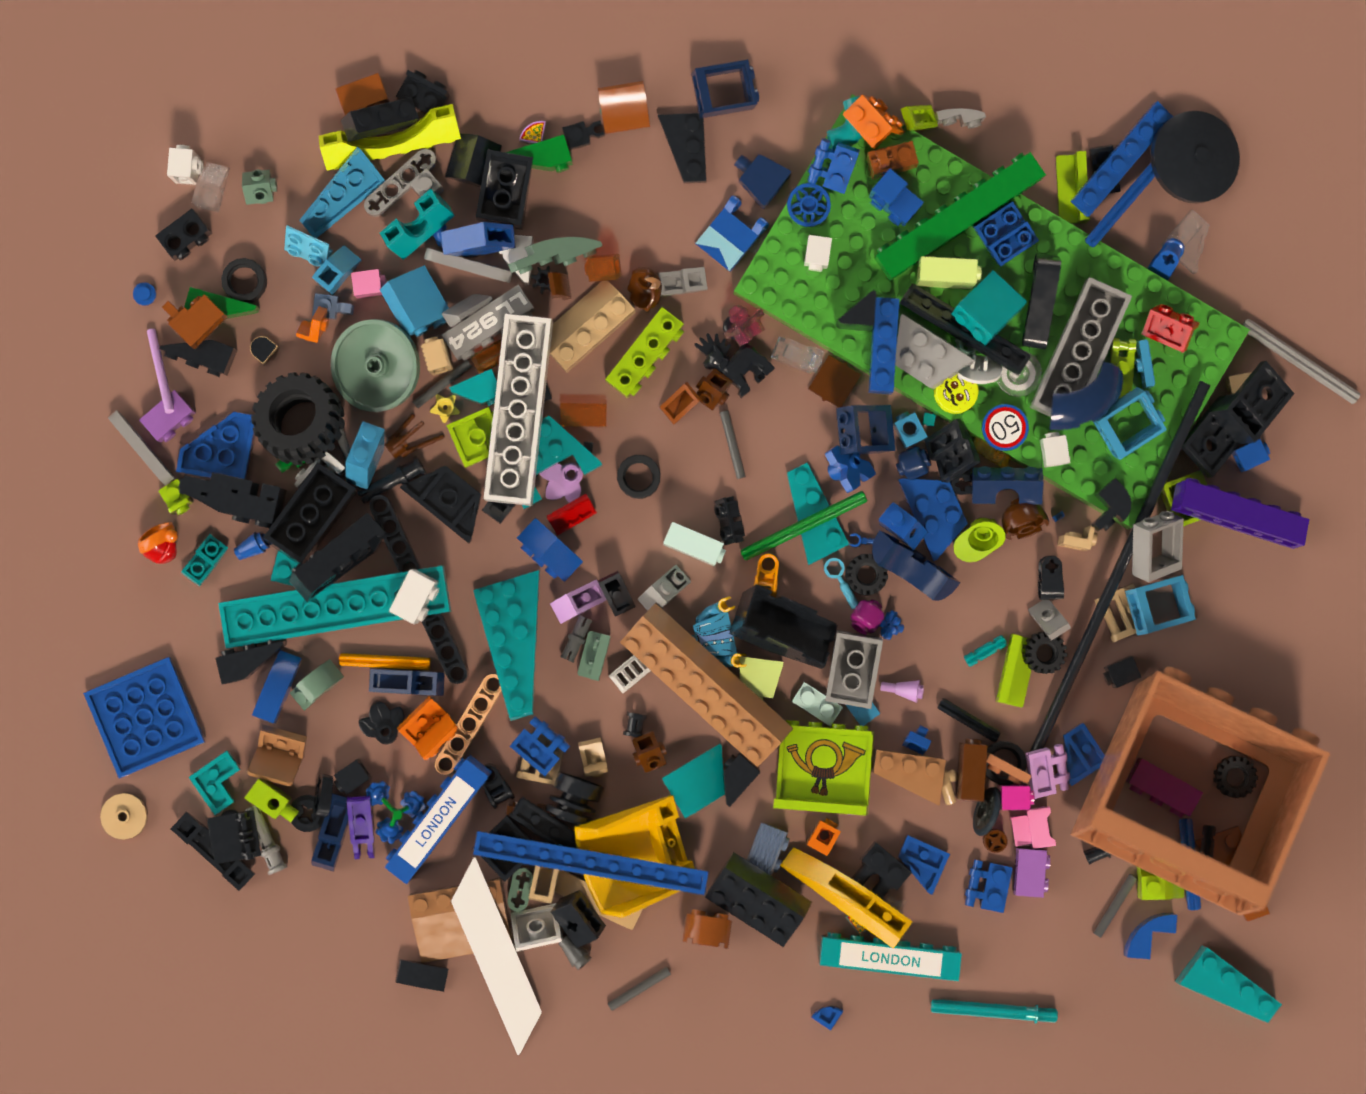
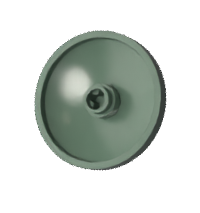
M370 319L351 325L340 335L331 355V373L336 388L346 401L364 411L381 412L396 408L413 393L419 379L420 359L413 340L401 327L386 320Z

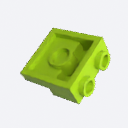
M489 407L446 425L465 468L485 459L488 460L494 413Z

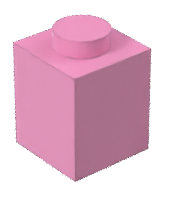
M379 269L351 273L353 292L356 298L382 295L380 289L387 282L385 275H381Z

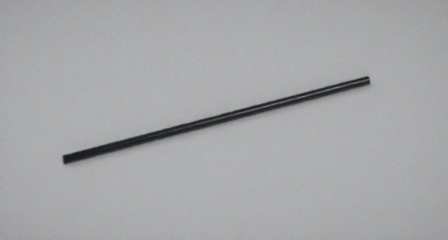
M1199 381L1135 523L1151 516L1211 385ZM1133 527L1030 751L1045 747L1133 555Z

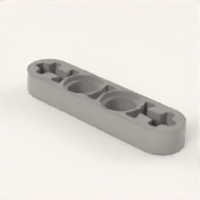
M422 149L418 151L366 198L364 208L370 216L378 217L382 215L412 188L409 184L411 181H405L402 175L407 169L415 171V178L421 174L412 164L416 162L418 166L422 162L421 157L423 155L426 157L430 155L432 157H430L431 163L429 165L424 163L420 166L421 170L428 169L430 172L436 166L437 159L431 150ZM391 184L398 187V193L393 197L386 195L385 191L387 186ZM382 193L389 202L385 204L384 201H381L378 205L380 207L378 211L375 209L370 211V202H378L381 199L378 194Z
M426 248L424 256L426 260L507 283L511 281L512 273L509 270L460 256L443 255L442 251Z
M118 410L108 417L110 422L164 485H167L175 478Z

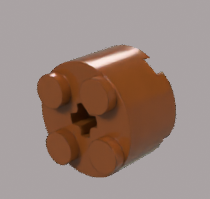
M691 910V914H686L682 942H687V939L691 938L693 944L719 947V943H724L723 948L728 949L732 920H728L729 915L715 913L714 917L705 916V911Z

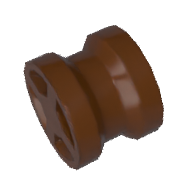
M991 829L983 836L984 847L993 853L1002 852L1008 844L1006 835L998 829Z

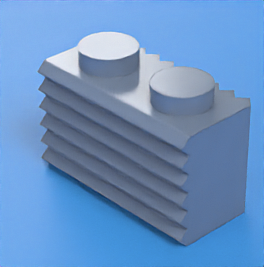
M761 822L747 861L771 876L773 872L777 873L782 861L778 859L781 850L786 851L790 838L786 837L787 832Z

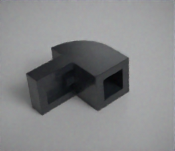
M1114 478L1095 495L1107 508L1091 524L1095 527L1096 531H1100L1102 528L1106 531L1116 522L1113 519L1114 517L1123 522L1130 514V495L1124 486Z

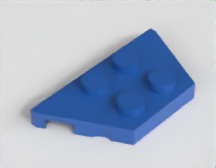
M901 478L898 482L914 518L928 532L923 539L932 560L935 561L968 524L950 482Z

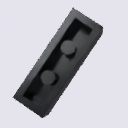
M412 97L350 111L341 120L348 142L409 128L419 117Z

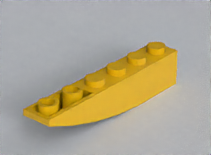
M794 847L780 864L782 868L892 948L896 946L913 922L853 879Z

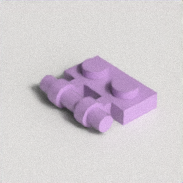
M1063 744L1054 745L1055 753L1051 755L1050 749L1047 747L1025 753L1028 774L1032 776L1029 780L1031 791H1034L1035 799L1057 794L1056 784L1060 785V790L1062 791L1069 789L1070 773L1067 772L1066 761L1068 759L1067 753L1064 752ZM1057 764L1058 771L1056 775L1053 772V765Z

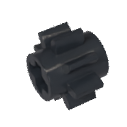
M547 266L546 270H541L540 267H537L539 272L537 276L531 275V278L537 281L533 284V289L540 287L541 295L544 294L545 290L551 292L550 284H540L543 275L548 278L550 266Z

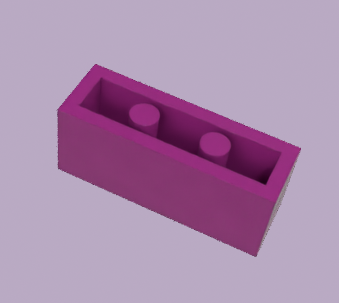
M1142 758L1137 759L1125 781L1130 784L1129 789L1139 795H1142L1143 792L1150 795L1149 800L1161 807L1163 803L1171 807L1170 812L1180 818L1183 815L1191 816L1203 794L1202 791Z

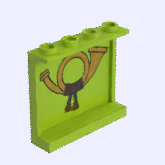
M786 720L793 729L780 744L777 790L773 808L868 815L874 731H868L869 726L855 725V729L851 730L845 729V724H832L831 728H825L819 722H809L808 726H799L800 721Z

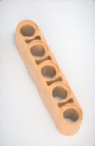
M490 674L484 678L457 723L458 729L455 736L445 743L435 761V768L440 774L448 775L455 771L454 767L465 755L502 693L501 687L496 691L488 688L487 683L489 679H498L497 674ZM482 697L487 700L488 707L486 710L480 711L477 709L476 701L478 698ZM470 717L475 720L476 727L474 730L469 731L465 729L464 721L466 718ZM458 737L463 740L464 747L462 750L457 751L452 747L454 738ZM443 758H449L452 761V767L448 771L443 770L440 766Z

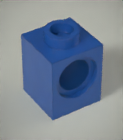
M1258 439L1255 443H1249L1235 450L1232 456L1242 473L1270 460L1268 456L1270 450L1265 442Z

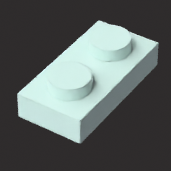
M803 682L792 700L793 703L829 726L833 724L843 708L838 703L825 701L826 696L805 682Z

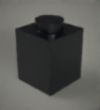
M1133 656L1125 657L1104 667L1106 672L1103 673V677L1107 685H1112L1113 688H1119L1142 677Z
M356 759L334 774L336 778L334 784L341 793L345 791L346 794H349L371 779L372 776L361 760Z

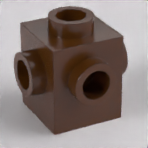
M714 368L707 377L703 376L696 385V388L699 389L697 395L701 398L700 402L712 411L718 404L722 406L730 396L727 391L733 381Z
M653 731L632 740L636 752L632 753L637 766L642 765L645 773L667 764L663 756L667 754L663 741L658 742Z

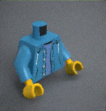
M729 596L706 607L696 617V624L693 625L695 634L691 636L725 667H746L747 664L740 663V657L746 656V654H737L734 636L729 634L731 623L728 611L735 608V606H727V600L731 599Z

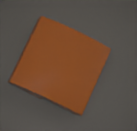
M643 81L598 88L605 134L650 127Z

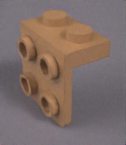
M262 725L258 747L249 765L248 775L291 786L305 755L307 736Z

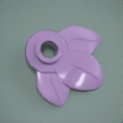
M557 463L540 473L544 479L549 481L546 488L547 499L557 500L565 496L566 500L570 503L579 498L581 494L579 482L582 480L583 472L578 464L567 463L563 466ZM570 470L576 472V476L572 479L567 477V473Z

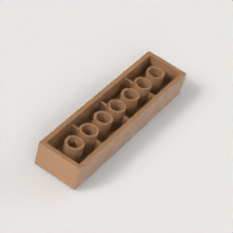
M656 603L621 640L620 643L756 767L792 731L793 728Z

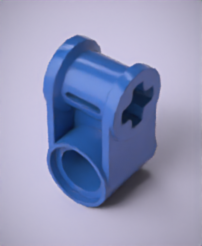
M1175 238L1168 239L1159 253L1154 256L1147 269L1168 281L1184 253V244Z

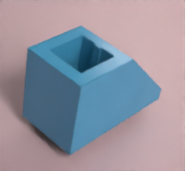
M342 246L325 260L312 278L331 295H334L362 260L346 246Z

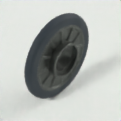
M996 787L988 788L984 792V802L978 801L973 816V829L978 836L986 835L993 828L1001 808V793Z

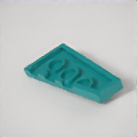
M808 463L786 473L797 521L829 507ZM836 517L801 534L808 565L849 545Z

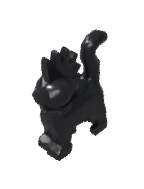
M730 316L723 322V331L727 337L735 340L739 345V349L731 359L729 356H726L731 344L725 346L726 339H723L720 343L718 334H715L713 341L710 334L707 333V341L700 337L699 341L702 345L695 343L694 346L706 356L703 362L704 367L708 370L715 368L732 380V385L738 389V395L742 399L750 391V387L743 377L747 372H752L755 375V382L759 384L775 367L766 357L757 352L740 331L732 328V324L738 320V317Z

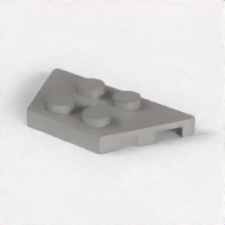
M903 314L900 316L895 365L926 386L935 389L943 384L944 380L952 378L958 374L959 370L975 362L974 359Z

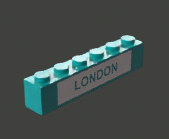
M828 932L827 936L822 935L819 965L959 981L962 953L956 951L957 947L943 945V949L933 948L934 944L920 943V946H911V942L899 940L896 946L892 948L878 937H874L873 941L864 940V936L851 935L850 938H841V933Z

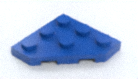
M233 412L223 421L199 435L194 441L183 446L179 452L176 472L211 478V474L214 472L246 479L255 435L253 432L254 425L251 423L252 415Z

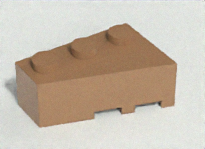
M875 749L872 766L873 773L940 806L945 759Z

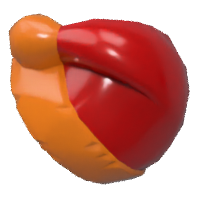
M165 522L156 525L139 538L138 549L144 557L156 564H166L176 558L178 533L175 531L173 523Z

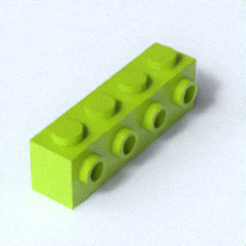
M661 307L605 379L606 382L627 399L630 395L635 396L642 387L639 383L644 377L649 378L655 371L656 367L654 364L659 358L663 360L670 352L668 346L673 340L677 342L685 331L682 330L684 323Z

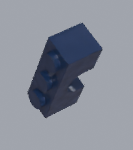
M986 466L973 468L972 504H996V495L1003 489L1015 490L1018 493L1019 504H1042L1043 468H989Z

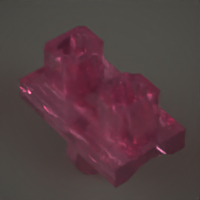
M740 305L733 306L729 311L730 321L735 323V325L723 333L726 339L734 337L739 346L751 341L753 336L765 330L760 321V318L765 315L762 309H759L753 315H748L747 308Z

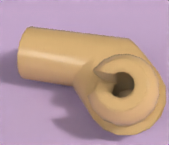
M954 769L944 771L942 795L946 805L956 802L951 782L958 780Z

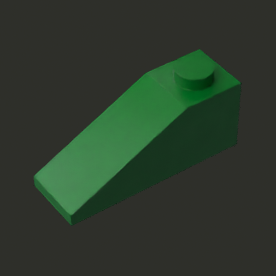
M564 134L505 152L533 157V169L556 170V173L568 170L569 166L573 165Z
M193 287L189 288L184 305L189 310L191 308L190 303L196 297H202L205 294L227 316L226 319L259 313L260 310L256 305Z

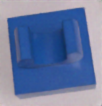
M920 725L915 733L910 731L905 737L902 746L923 755L931 743V740L925 738L928 729Z

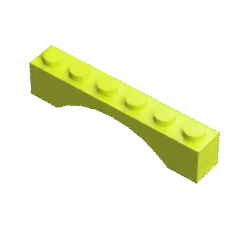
M453 104L430 109L413 126L392 135L368 137L348 142L345 132L340 130L319 135V145L326 170H338L357 147L362 150L370 161L385 159L388 156L399 153L406 154L420 148H430L441 143H452L455 140L461 139Z

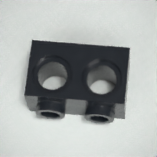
M191 208L155 235V237L170 257L176 261L178 259L183 260L191 254L190 250L196 245L198 247L204 245L209 240L208 236L212 233L199 215ZM194 224L199 225V232L195 235H190L189 228ZM175 238H180L181 245L176 249H172L171 241Z

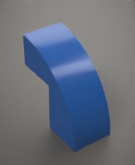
M1161 913L1142 921L1130 934L1125 945L1124 956L1128 958L1150 959L1152 933H1176L1177 914Z

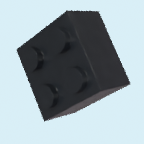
M509 815L489 832L532 840ZM481 856L504 882L524 864Z

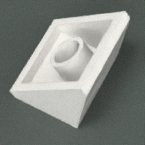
M556 903L510 913L516 951L562 942L561 926L551 914V910Z

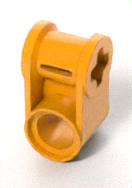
M764 554L758 560L754 585L770 586L771 588L766 589L771 590L770 596L776 598L779 562L774 555ZM766 557L772 558L775 562L774 568L770 571L762 568L761 563Z

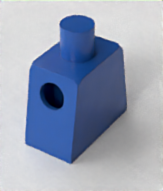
M894 502L890 504L878 520L883 528L912 550L918 546L928 533L917 519ZM913 529H916L915 532H914V534H913L912 536H910V533L912 532V530H913Z

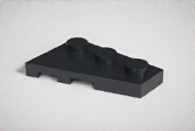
M699 113L658 115L683 183H706L704 118H700Z

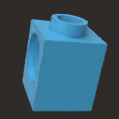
M907 411L896 417L897 422L893 426L905 449L927 438L915 412L910 415ZM905 423H912L915 426V433L912 435L906 434L903 431V425Z

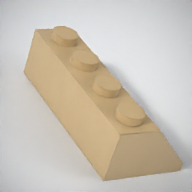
M603 279L553 324L550 355L568 373L633 316L635 309L607 279Z

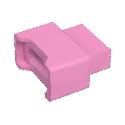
M1049 806L1030 808V810H1025V815L1010 817L1014 846L1030 844L1031 849L1056 846V841L1050 837L1047 821V817L1051 813Z

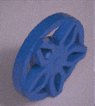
M812 183L797 186L790 193L787 201V210L791 219L804 227H814L821 224L829 215L831 208L828 193L821 186ZM803 188H814L815 190L808 195V192ZM798 191L803 193L805 196L803 198H800ZM820 191L819 197L816 199L813 195ZM796 195V198L798 201H800V203L796 202L791 206V200L793 196ZM822 195H824L826 199L827 207L822 203H818L821 200ZM800 207V211H792V209ZM821 207L826 212H818L817 209ZM801 213H804L802 216L803 221L797 219L795 215H800ZM814 213L817 215H824L818 221L813 222L815 218ZM806 215H811L810 223H807Z

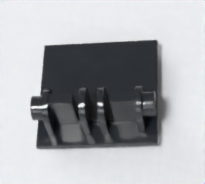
M254 810L207 818L215 864L241 859L250 860L261 856Z

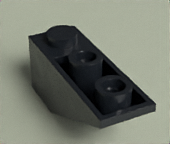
M204 340L196 349L190 347L187 342L160 345L159 348L165 352V357L175 361L180 357L187 360L186 365L196 369L199 366L208 368L207 373L219 378L221 374L228 375L237 353L235 348L215 340Z
M270 639L264 646L257 647V644L243 646L244 651L235 653L234 649L220 652L221 656L215 657L221 684L224 685L248 679L286 646V641H272Z

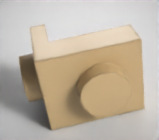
M601 738L578 742L585 776L598 777L603 773H607V761Z

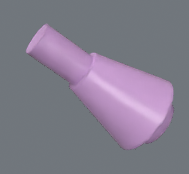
M920 680L898 682L896 684L882 682L880 690L893 692L917 703L918 699L923 698L924 685H920Z

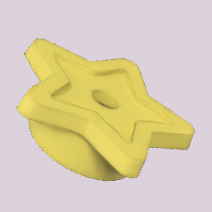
M437 394L436 405L430 412L440 415L442 422L446 423L450 415L460 413L454 405L456 396L452 395L444 398Z

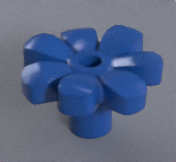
M891 610L887 612L884 617L885 620L879 626L882 627L880 634L884 639L890 640L892 635L902 633L904 630V625L900 623L901 618L897 617L898 612Z

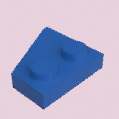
M1084 723L1079 724L1063 735L1064 748L1068 759L1066 761L1067 772L1070 773V786H1073L1099 769L1105 757Z
M907 835L898 857L925 890L933 895L950 854Z

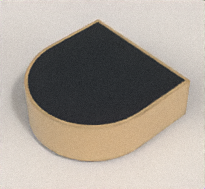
M263 336L255 338L250 345L251 354L264 365L279 348L270 339Z

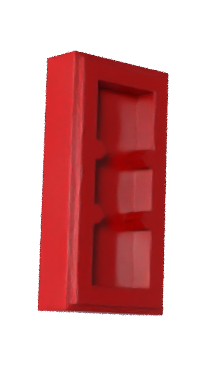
M584 494L546 517L558 536L595 515L597 511L587 494Z

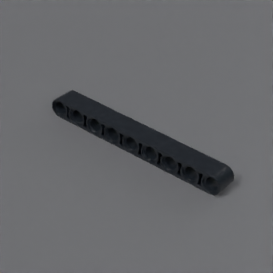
M383 495L374 496L369 504L370 511L376 523L385 532L383 539L398 572H404V566L409 562L414 563L416 570L422 569L392 502ZM379 500H385L387 504L383 512H377L375 509V504ZM392 520L396 523V529L393 533H387L384 528L385 524ZM402 541L406 545V550L402 554H397L394 546L397 542ZM443 613L426 617L422 624L448 680L454 684L464 683L469 677V671ZM436 625L443 626L445 630L441 638H436L433 635L432 631ZM446 646H451L454 649V656L451 659H446L442 655V650ZM455 667H460L464 671V676L460 680H455L452 677V670Z

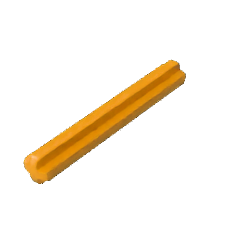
M341 653L339 665L429 670L431 659L426 657Z

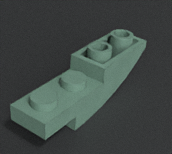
M582 237L553 238L525 247L528 256L512 262L508 266L511 273L519 270L520 274L533 270L531 265L538 262L542 266L554 260L555 265L563 262V265L567 266L576 262V257L583 254L584 258L596 254V248L603 245L601 241Z

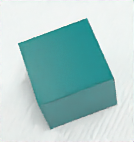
M924 413L922 425L933 427L936 415Z

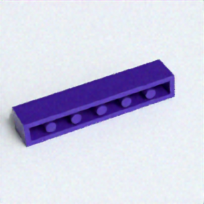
M1186 478V480L1176 483L1171 507L1172 511L1291 549L1305 546L1310 519L1302 517V514L1299 512H1286L1277 505H1264L1258 499H1246L1240 497L1241 494L1237 492H1224L1215 485L1205 486L1199 484L1200 481L1193 478Z

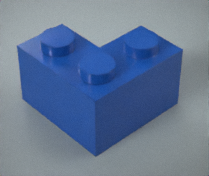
M889 169L871 190L869 195L870 203L877 210L881 211L883 209L887 212L889 220L895 225L899 226L901 224L905 227L924 202L906 188L908 183Z
M536 518L517 537L523 543L520 548L530 557L534 554L532 559L539 566L543 567L545 564L547 566L545 571L554 579L558 576L565 582L583 563L574 552Z

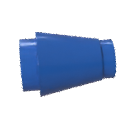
M261 531L250 535L234 548L236 557L242 560L265 553L266 549L270 548V545L264 541L263 537L265 534Z

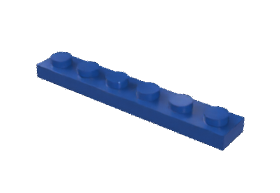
M1158 101L1155 102L1070 202L1086 217L1090 216L1151 145L1159 128L1173 116Z

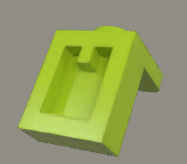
M176 479L158 490L168 506L170 514L177 513L181 515L190 509V504L194 503L190 496L179 493L180 479Z

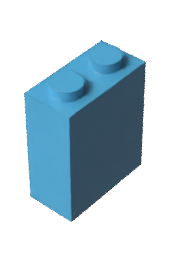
M425 265L389 280L380 289L400 327L409 336L415 334L416 337H419L426 333L429 327L433 326L436 329L446 323L442 312L449 309Z
M364 421L362 422L346 459V482L368 490L384 452L385 429Z

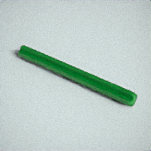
M863 491L851 495L741 549L742 557L744 560H749L866 503L868 501Z

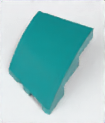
M721 744L714 746L662 778L685 819L725 795Z

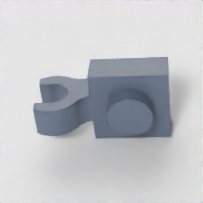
M315 293L312 316H314L319 306L328 308L326 316L328 319L336 320L337 313L353 315L354 306L352 304L339 303L338 296Z

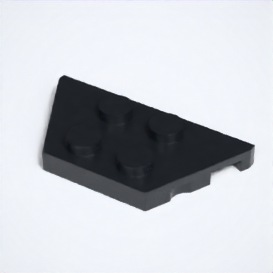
M446 465L431 473L420 476L408 484L401 485L400 488L470 544L482 496L477 490Z

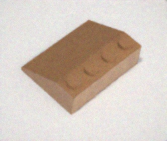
M502 879L485 880L512 941ZM459 885L408 895L412 924L422 963L474 954L451 902Z

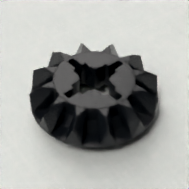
M303 795L292 802L291 806L299 811L291 822L296 829L303 832H312L323 824L325 817L316 816L314 813L311 814L313 822L308 817L299 819L304 813L302 804L307 809H313L315 796Z

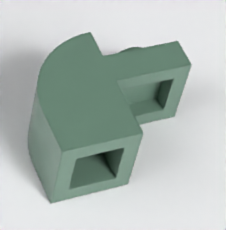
M329 659L302 679L290 694L305 711L323 694L332 689L344 676Z

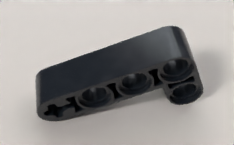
M1038 253L1035 255L1033 264L1034 277L1022 346L1046 350L1061 271V259L1058 256Z

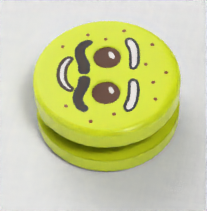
M957 374L952 378L944 380L943 384L934 389V397L938 406L951 414H960L969 410L975 404L979 393L978 384L965 381Z

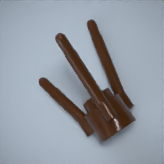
M411 414L397 431L388 438L389 441L385 443V446L394 458L400 455L404 458L414 451L444 439L445 436L442 434L406 449L409 446L406 439L424 425V422L421 421L406 434L400 435L414 419L415 414Z

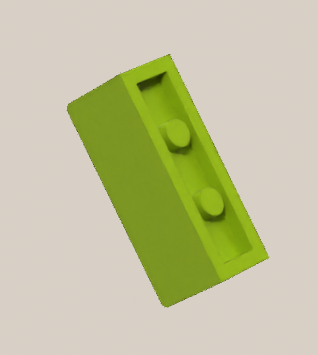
M1077 151L1074 155L1056 156L1059 217L1071 224L1087 223L1090 220V216L1086 217L1070 202L1088 181L1086 151Z
M1015 634L1010 635L995 702L1016 707H1023L1031 674V669L1028 668L1029 665L1024 662L1026 660L1025 657H1022V653H1025V649H1022L1023 645L1027 644V638Z

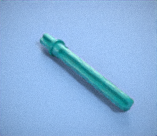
M933 999L931 1001L932 1013L1034 1021V1024H1037V1021L1056 1023L1058 1020L1057 1009L1039 1008L1038 1005L1027 1007Z

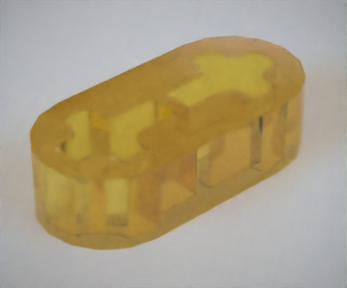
M974 436L972 438L978 454L1002 468L1007 467L1011 457L991 447L987 442Z

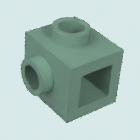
M258 169L242 173V189L246 205L265 204L274 201V192H277L278 188L276 178L271 177L270 169Z

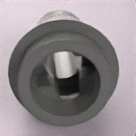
M568 936L563 938L562 942H559V946L562 948L571 966H575L577 970H580L592 959L587 949L583 946L577 948Z

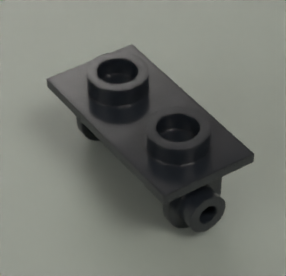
M734 496L716 500L714 511L716 517L719 518L721 527L720 537L724 541L725 546L743 542L745 533L742 520L737 522L733 520L734 517L740 516L737 500L734 499Z

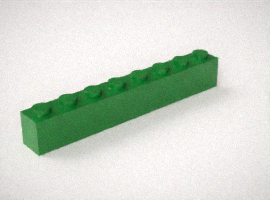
M1023 152L1011 160L1013 164L1007 168L1004 165L992 172V178L987 181L983 178L974 184L973 191L968 194L965 191L954 198L955 203L949 207L944 204L934 211L936 214L929 220L927 217L923 218L915 224L916 229L910 233L908 230H905L896 237L898 241L892 245L886 243L877 249L878 254L874 259L889 281L917 264L921 257L929 256L1041 181L1046 174L1032 153L1029 152L1026 155Z

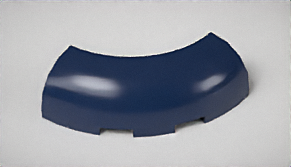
M1103 362L1099 375L1088 386L1070 393H1053L1050 430L1079 428L1082 423L1091 420L1095 422L1106 415L1108 409L1114 403H1117L1123 388L1124 377L1119 367Z
M880 530L873 541L872 553L878 566L900 576L933 601L945 599L961 583L942 567L935 565L929 560L924 561L927 558L926 556L900 543V540Z

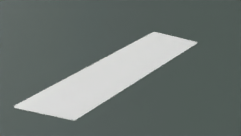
M474 857L451 902L517 1055H520L542 1011L478 862Z

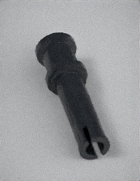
M416 455L412 461L402 466H396L394 472L370 484L368 490L363 488L358 490L357 493L362 497L360 498L362 502L366 504L374 496L380 495L400 483L408 484L410 479L419 474H426L425 468Z

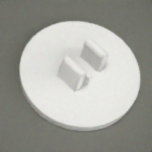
M973 355L972 359L975 362L957 372V375L965 381L976 384H988L997 381L1001 377L1002 367L986 356Z

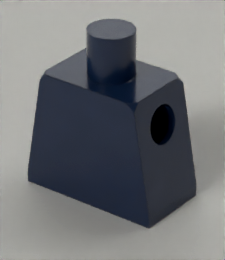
M742 154L734 164L735 167L743 172L739 179L740 185L762 209L767 207L792 173L789 169L760 154L753 162Z

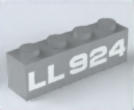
M518 284L441 336L457 360L463 359L465 361L475 354V349L480 346L485 348L495 341L493 337L500 333L503 335L505 314L532 317L533 314L531 312L535 311V309Z

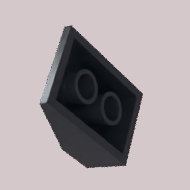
M487 150L476 212L477 222L513 225L514 229L523 230L533 157Z

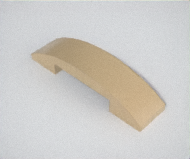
M559 870L555 887L556 893L564 897L580 890L598 915L633 930L643 909L623 918L601 914L586 881L568 871Z

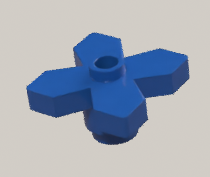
M838 445L825 452V456L830 463L828 465L829 476L835 481L839 480L847 493L861 486L860 480L865 482L876 475L871 463L861 459L860 454L841 455Z

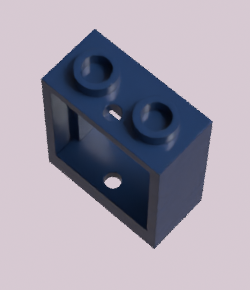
M748 60L695 68L691 73L700 118L753 110L757 102H759L758 89L754 88L753 85L755 78L754 69L752 66H749ZM740 72L746 102L712 108L706 77Z
M852 405L836 408L841 455L879 454L896 451L891 405ZM858 413H869L872 446H861Z

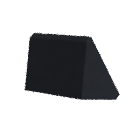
M460 133L461 139L455 142L445 177L481 187L487 150L501 152L502 145L480 135Z
M872 290L837 320L835 326L838 329L871 332L875 320L876 291Z

